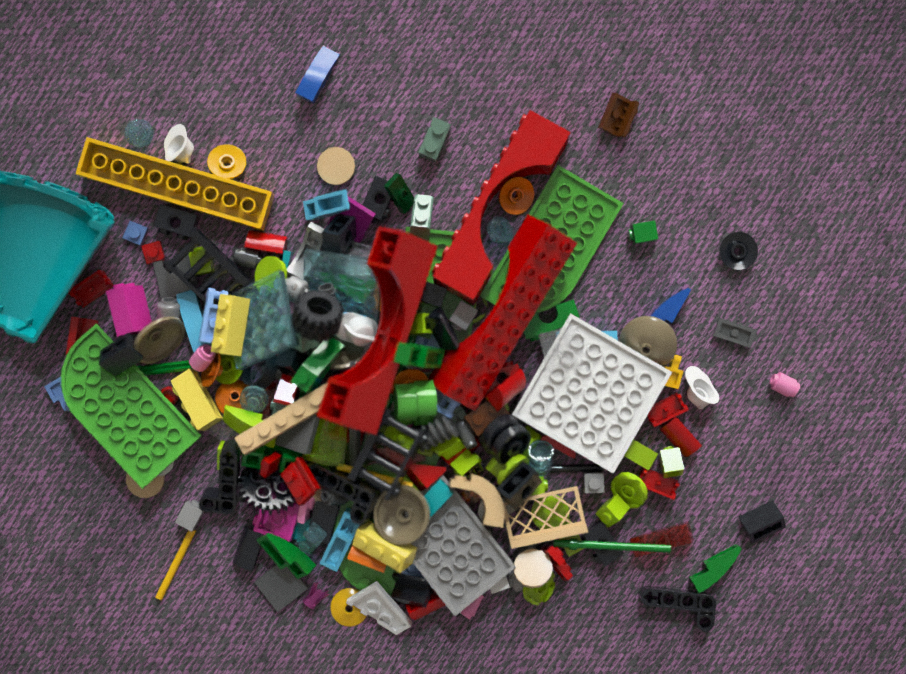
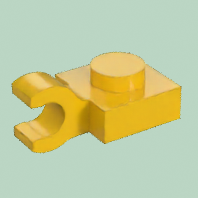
M675 355L670 361L669 367L664 366V368L672 372L665 386L679 389L683 370L678 368L682 356Z

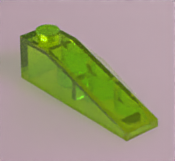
M320 417L310 455L302 453L303 459L322 465L343 467L347 426Z

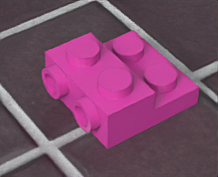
M294 502L293 507L288 506L287 511L281 508L280 514L273 510L272 515L269 514L268 510L262 514L260 509L253 520V531L264 535L270 533L291 542L297 524L299 505Z

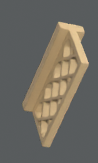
M577 486L529 496L523 506H519L521 509L515 518L507 513L506 505L509 504L503 502L511 549L588 532ZM574 491L576 499L572 506L562 500L566 492ZM563 493L560 498L556 496L557 494ZM547 496H553L558 499L553 510L543 504ZM529 500H534L540 504L534 514L524 508ZM560 501L570 507L565 517L555 512ZM576 502H577L578 509L574 508V505L576 504ZM541 506L551 511L546 521L536 516ZM572 509L579 513L580 522L572 523L566 519ZM522 510L532 515L527 525L517 520ZM553 513L563 519L557 527L547 523ZM509 517L513 519L511 525L509 522ZM534 517L544 523L539 531H534L528 527ZM515 521L525 527L520 535L512 536L511 527ZM564 521H567L568 523H570V524L562 525V524L564 523ZM545 525L551 527L548 529H543ZM526 529H528V530L531 531V532H529V533H525V534H524V532L526 531Z

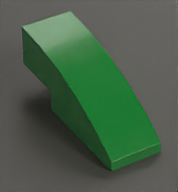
M398 342L394 362L422 368H441L445 349Z
M267 533L257 539V542L280 570L287 567L296 579L308 575L316 566L303 551L279 536Z
M735 544L702 561L705 569L689 577L698 593L711 587L730 569L742 550L740 546Z

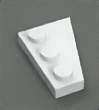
M378 581L347 598L346 604L359 608L362 614L365 616L370 615L377 620L378 624L395 635L412 626L410 618Z

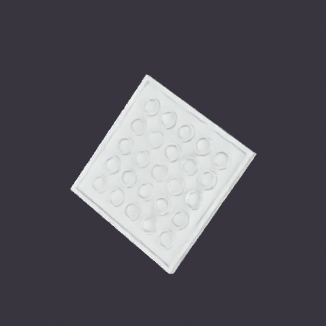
M570 314L512 415L614 473L672 372Z

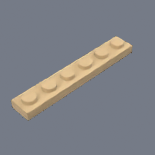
M327 383L236 436L235 439L243 454L246 456L318 413Z

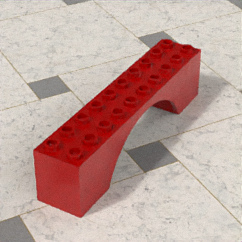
M531 110L527 115L523 114L521 117L518 131L514 130L509 139V147L503 148L499 156L501 157L499 164L495 163L493 165L489 181L485 180L482 184L480 196H476L471 203V212L464 215L461 221V229H456L451 238V246H446L441 255V263H436L431 272L434 284L446 288L448 292L473 306L493 274V265L484 251L480 236L481 222L488 204L510 178L538 174L550 175L569 142L570 131Z
M528 214L508 246L510 259L507 279L494 308L481 326L467 339L458 344L459 348L457 350L445 351L441 368H435L428 380H433L434 386L444 395L476 411L577 245V242L551 225Z
M378 227L367 261V265L378 283L381 297V315L377 333L370 348L355 366L343 374L328 379L317 413L318 417L367 433L377 434L399 368V363L394 362L398 342H407L435 257L437 245L405 231Z

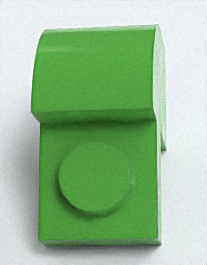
M433 380L414 381L418 410L417 420L413 421V425H428L429 422L433 424L434 416L437 415V395Z
M395 384L393 391L395 414L393 416L395 420L404 425L412 424L413 421L417 420L418 410L415 384Z

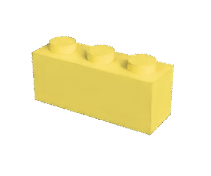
M220 294L211 352L235 356L242 355L250 304L249 298Z
M188 369L171 380L172 390L181 399V406L191 418L190 423L195 429L206 431L223 420L210 393L202 385L201 377L196 370Z
M371 521L366 522L356 530L352 544L399 573L413 564L417 547L412 544L398 545L385 540L376 529L375 523Z

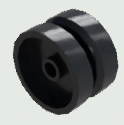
M504 414L488 424L481 435L480 443L492 454L499 464L505 465L512 457L524 453L530 443L531 435L512 415Z

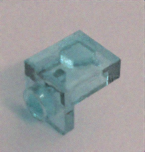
M312 522L306 531L295 541V544L302 552L310 555L324 540L327 533L315 522Z

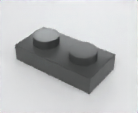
M718 318L713 337L751 348L756 329Z

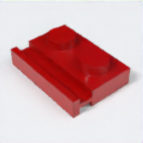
M297 457L296 461L292 462L280 474L299 506L305 505L316 494L315 492L321 489L303 457Z

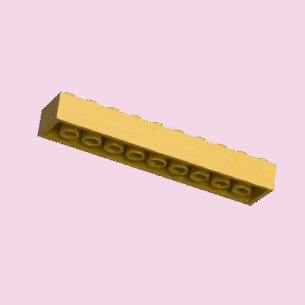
M86 137L75 173L89 180L262 231L265 229L275 196L273 192L88 137Z

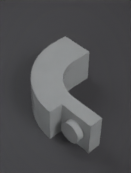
M310 222L299 251L287 268V279L291 276L305 281L308 279L323 250L322 231L324 228Z

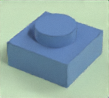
M129 221L123 238L142 246L149 228Z

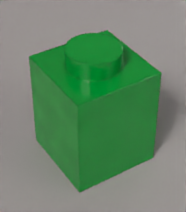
M655 220L632 224L630 226L631 229H628V237L630 241L633 240V245L658 240Z

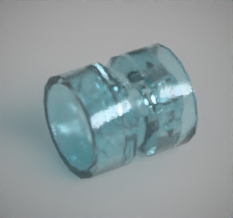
M537 440L531 443L528 448L529 466L539 476L547 475L552 469L554 453L552 445L547 441Z

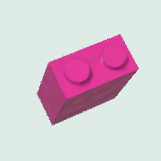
M120 283L113 285V289L106 291L117 336H123L126 333L131 335L139 334L146 325L152 322L143 285L135 286V283Z

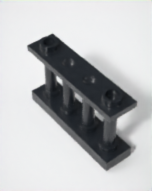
M196 226L190 231L191 241L172 260L166 256L162 259L163 268L170 274L173 272L205 303V292L224 273L227 274L229 272L234 277L233 281L224 289V291H228V295L238 286L241 287L243 285L247 289L252 284L251 279ZM201 245L206 250L204 252L205 255L184 274L177 265L196 246L199 247ZM215 259L220 263L218 265L219 268L200 287L191 280L210 260ZM214 299L213 304L218 305L219 299Z
M390 408L384 409L377 434H369L347 477L354 482L365 479L385 490L387 494L384 499L387 501L396 499L400 494V485L420 447L424 446L427 442V433L429 431L426 428H421L417 432L395 420L393 416L395 411ZM391 426L415 439L410 450L387 438L386 434H384L387 427ZM383 444L405 456L406 458L401 467L377 455L375 451L377 446ZM373 461L395 473L396 477L392 485L369 473L368 469H366L369 462Z

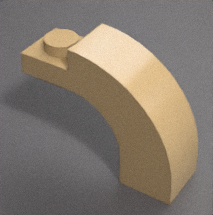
M471 473L469 481H466L467 477L455 475L454 479H449L448 486L471 490L481 497L484 505L482 524L503 528L505 517L503 500L498 490L489 481Z

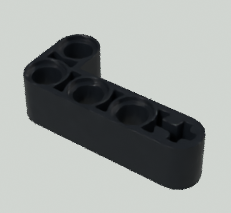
M227 440L220 452L219 488L208 487L203 491L199 507L205 512L231 514L235 511L239 499V490L237 488L241 448L236 440Z
M321 461L309 466L318 484L354 502L350 512L352 522L362 524L373 518L375 505L381 495L376 486L361 479L355 482L348 479L349 473L337 470V466L327 461Z
M644 586L639 591L640 600L647 606L695 611L694 623L701 631H710L714 626L716 600L707 592L698 593L691 590ZM648 592H650L653 596H658V600L655 597H649V600H647L644 595H648ZM665 594H672V599L669 602H663ZM685 596H691L690 603H682V599ZM710 598L709 605L702 606V600ZM708 617V623L701 626L700 619Z

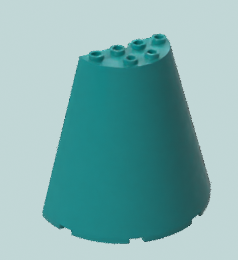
M0 171V327L4 329L7 335L23 338V341L33 344L38 341L113 227L114 216L98 202L92 204L87 200V196L47 181L41 184L30 176Z

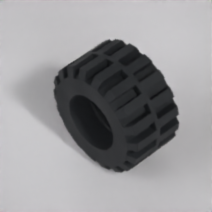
M321 290L303 292V295L300 294L294 303L291 317L292 328H295L294 331L300 333L302 338L306 337L310 341L320 342V340L328 341V339H333L340 330L344 314V307H342L341 301H337L338 298L331 296V293H325Z

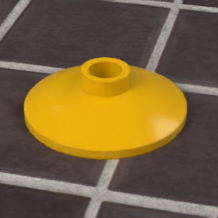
M229 144L214 148L207 160L212 174L227 179L239 176L246 167V157L243 151Z
M342 589L335 594L331 601V614L343 626H356L366 618L361 613V610L354 605L351 612L346 610L348 605L346 604L347 598L359 592L357 589Z

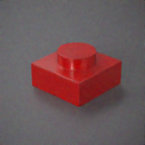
M160 240L141 246L146 264L161 261L165 256Z
M275 451L263 458L261 461V476L267 478L278 469L281 458L279 453Z

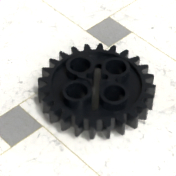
M279 466L275 472L268 476V479L260 475L261 467L260 469L246 467V470L241 471L237 489L239 490V496L242 497V502H248V508L254 506V512L261 509L262 514L268 510L269 514L272 515L273 510L280 514L281 508L287 511L288 506L293 507L296 500L280 474L282 472H279Z

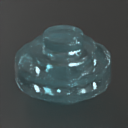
M144 119L131 120L125 128L126 140L135 147L147 146L153 138L151 124Z
M496 216L487 223V232L490 238L497 244L503 245L512 239L513 229L505 218Z
M258 385L247 386L240 394V405L244 410L259 413L268 405V393L263 387Z

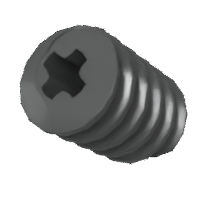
M442 416V423L438 419H435V426L431 422L428 423V440L424 446L420 447L421 452H424L425 449L430 450L432 446H438V442L442 444L445 443V439L451 440L452 436H458L456 425L452 419Z

